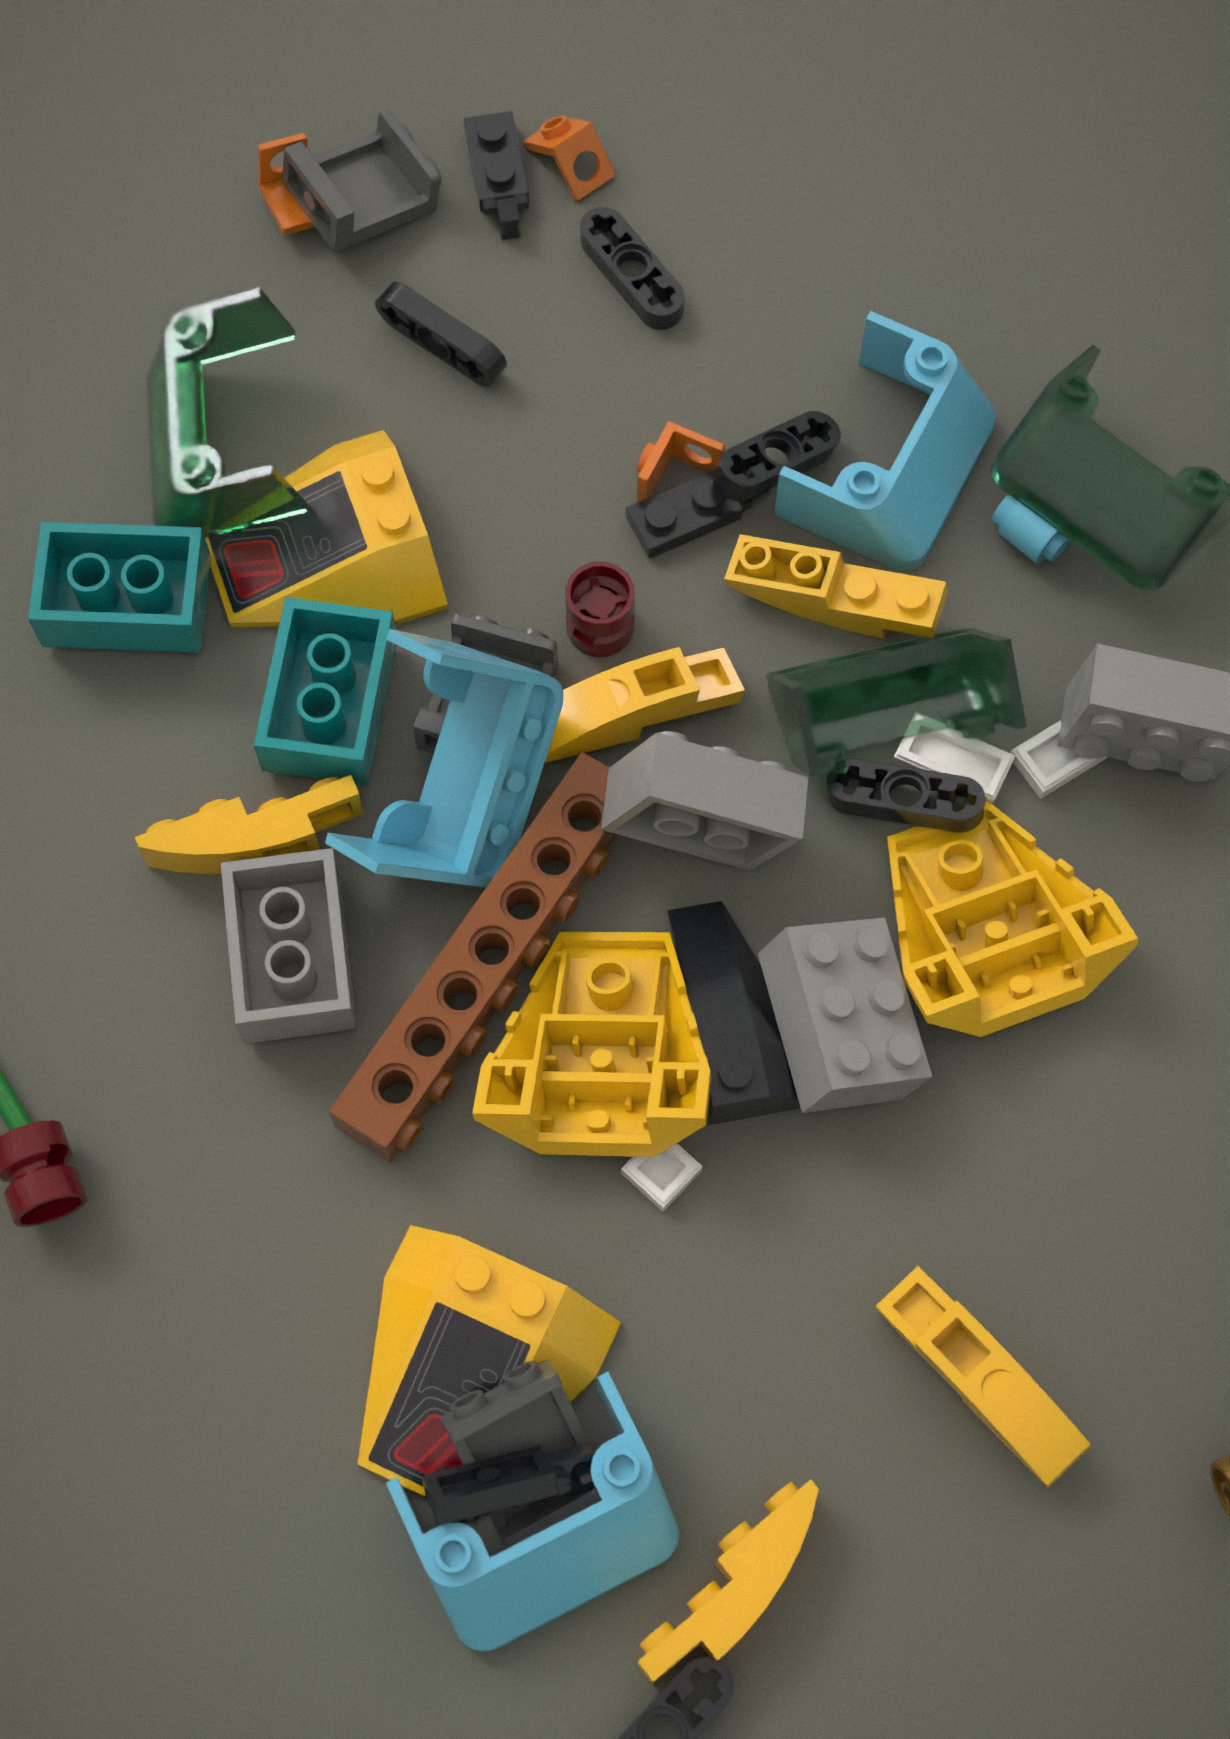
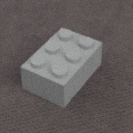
M1097 643L1065 688L1058 746L1073 749L1076 754L1085 758L1110 757L1127 761L1128 765L1140 770L1160 768L1178 772L1183 778L1190 781L1216 780L1230 765V673Z
M671 731L657 732L609 767L601 830L750 871L803 840L808 777L788 771V767L782 763L773 761L756 762L740 757L737 751L728 747L715 746L709 748L689 742L688 738L681 733Z
M329 848L220 863L235 1024L244 1043L357 1029L341 876L334 849Z
M885 918L786 927L758 953L802 1113L902 1100L933 1077Z

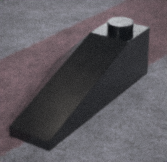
M718 901L668 910L667 915L675 952L711 1072L708 1103L710 1125L801 1109L761 965L724 903Z

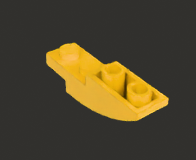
M741 534L739 535L724 578L726 585L775 608L842 630L885 639L887 630L934 638L948 595L947 583L945 581L843 563L841 552Z
M680 647L624 663L563 690V706L545 763L578 755L581 752L586 753L637 740L640 738L642 728L645 726L740 703L745 689L724 648L684 657Z
M349 775L341 779L330 777L313 784L308 792L290 799L284 797L271 799L263 803L257 812L249 815L246 814L240 797L229 801L227 799L213 800L204 804L198 810V813L177 821L174 819L159 821L151 825L146 830V833L134 838L148 867L181 873L221 874L220 863L320 850L315 833L364 814L352 776Z
M919 1266L876 1305L878 1313L961 1396L963 1403L1047 1488L1091 1447L1089 1441L999 1342L958 1301L954 1302Z
M811 1479L800 1489L792 1481L786 1484L764 1504L771 1513L753 1529L746 1521L742 1522L717 1544L724 1554L717 1559L715 1566L729 1582L725 1587L721 1589L715 1580L712 1581L686 1604L693 1612L689 1618L676 1629L668 1621L664 1622L639 1644L646 1655L637 1662V1666L652 1685L699 1644L709 1657L714 1658L717 1662L742 1639L762 1615L786 1579L801 1549L810 1525L819 1490Z

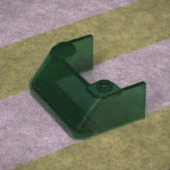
M261 288L183 309L173 316L166 327L147 375L153 520L156 526L202 527L206 538L308 512L307 502L272 464L226 476L223 458L216 450L206 445L202 364L296 339L295 329Z
M1092 345L1050 380L999 450L991 466V477L999 488L1127 582L1144 590H1156L1163 587L1228 524L1230 520V483L1222 479L1217 472L1207 467H1187L1173 478L1090 419L1099 403V398L1087 377L1101 352L1100 349Z
M973 628L936 633L934 638L918 637L790 666L766 674L770 697L792 764L810 777L837 769V760L847 756L846 751L944 728L962 730L963 738H976L994 733V724L1002 723L1014 729L1027 727L1011 639ZM917 715L924 717V719L915 720Z

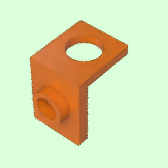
M565 115L557 116L545 122L539 131L523 141L527 151L554 157L575 200L582 199L615 176L614 169L592 122L569 118ZM589 151L596 159V170L590 179L581 181L574 173V162L580 153Z
M305 133L258 145V187L282 235L315 227L283 185V166L274 167L270 165L272 158L284 151L285 147L302 141L308 149V139Z
M668 421L656 444L649 442L640 456L637 471L640 472L638 475L637 502L653 496L673 458L710 472L715 469L722 454L725 452V445ZM687 444L696 445L704 449L711 458L695 454L689 449Z

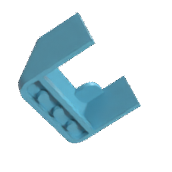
M870 311L866 318L859 364L930 395L890 471L868 462L853 463L840 472L833 487H830L783 466L779 473L774 516L893 570L911 571L921 566L928 557L992 436L996 422V412L988 398L947 344Z
M389 629L386 640L427 659L423 673L427 689L434 695L450 700L419 802L400 800L386 807L378 818L372 839L328 833L325 844L376 874L487 887L521 839L563 706L564 693L562 686L555 678L540 671L457 643Z
M609 1372L597 1377V1388L603 1405L619 1436L601 1445L592 1459L591 1477L602 1501L492 1557H489L477 1532L465 1524L451 1522L438 1526L424 1534L398 1478L396 1477L386 1482L420 1560L458 1638L465 1646L474 1651L492 1652L664 1564L672 1557L677 1548L679 1540L677 1522L651 1457Z

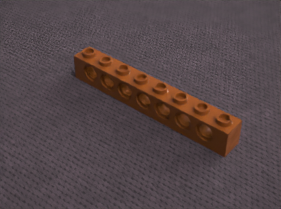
M584 752L580 753L330 1108L329 1114L336 1128L389 1162L394 1159L399 1150L406 1153L412 1148L424 1127V1123L420 1121L432 1102L440 1105L446 1099L456 1081V1076L452 1073L464 1056L471 1059L476 1055L487 1037L488 1030L484 1027L496 1010L500 1013L506 1011L519 990V984L516 983L518 977L527 965L531 968L536 967L545 955L550 944V939L547 938L549 932L557 921L564 924L572 916L581 899V895L577 892L587 877L595 880L605 868L611 855V851L607 848L617 835L601 830L609 767ZM589 817L594 819L598 825L590 831H579L573 828L571 823L578 818ZM551 860H559L568 865V869L559 875H548L540 868L544 863ZM523 903L531 904L538 909L536 915L526 920L516 919L509 912L516 905ZM492 947L500 948L508 954L502 962L495 965L485 964L478 959L484 950ZM459 992H467L476 997L475 1003L466 1010H454L447 1005L449 998ZM428 1037L438 1038L445 1043L443 1049L431 1057L421 1056L415 1052L417 1044ZM404 1083L409 1085L413 1090L409 1098L404 1102L393 1104L382 1098L384 1091L392 1084Z

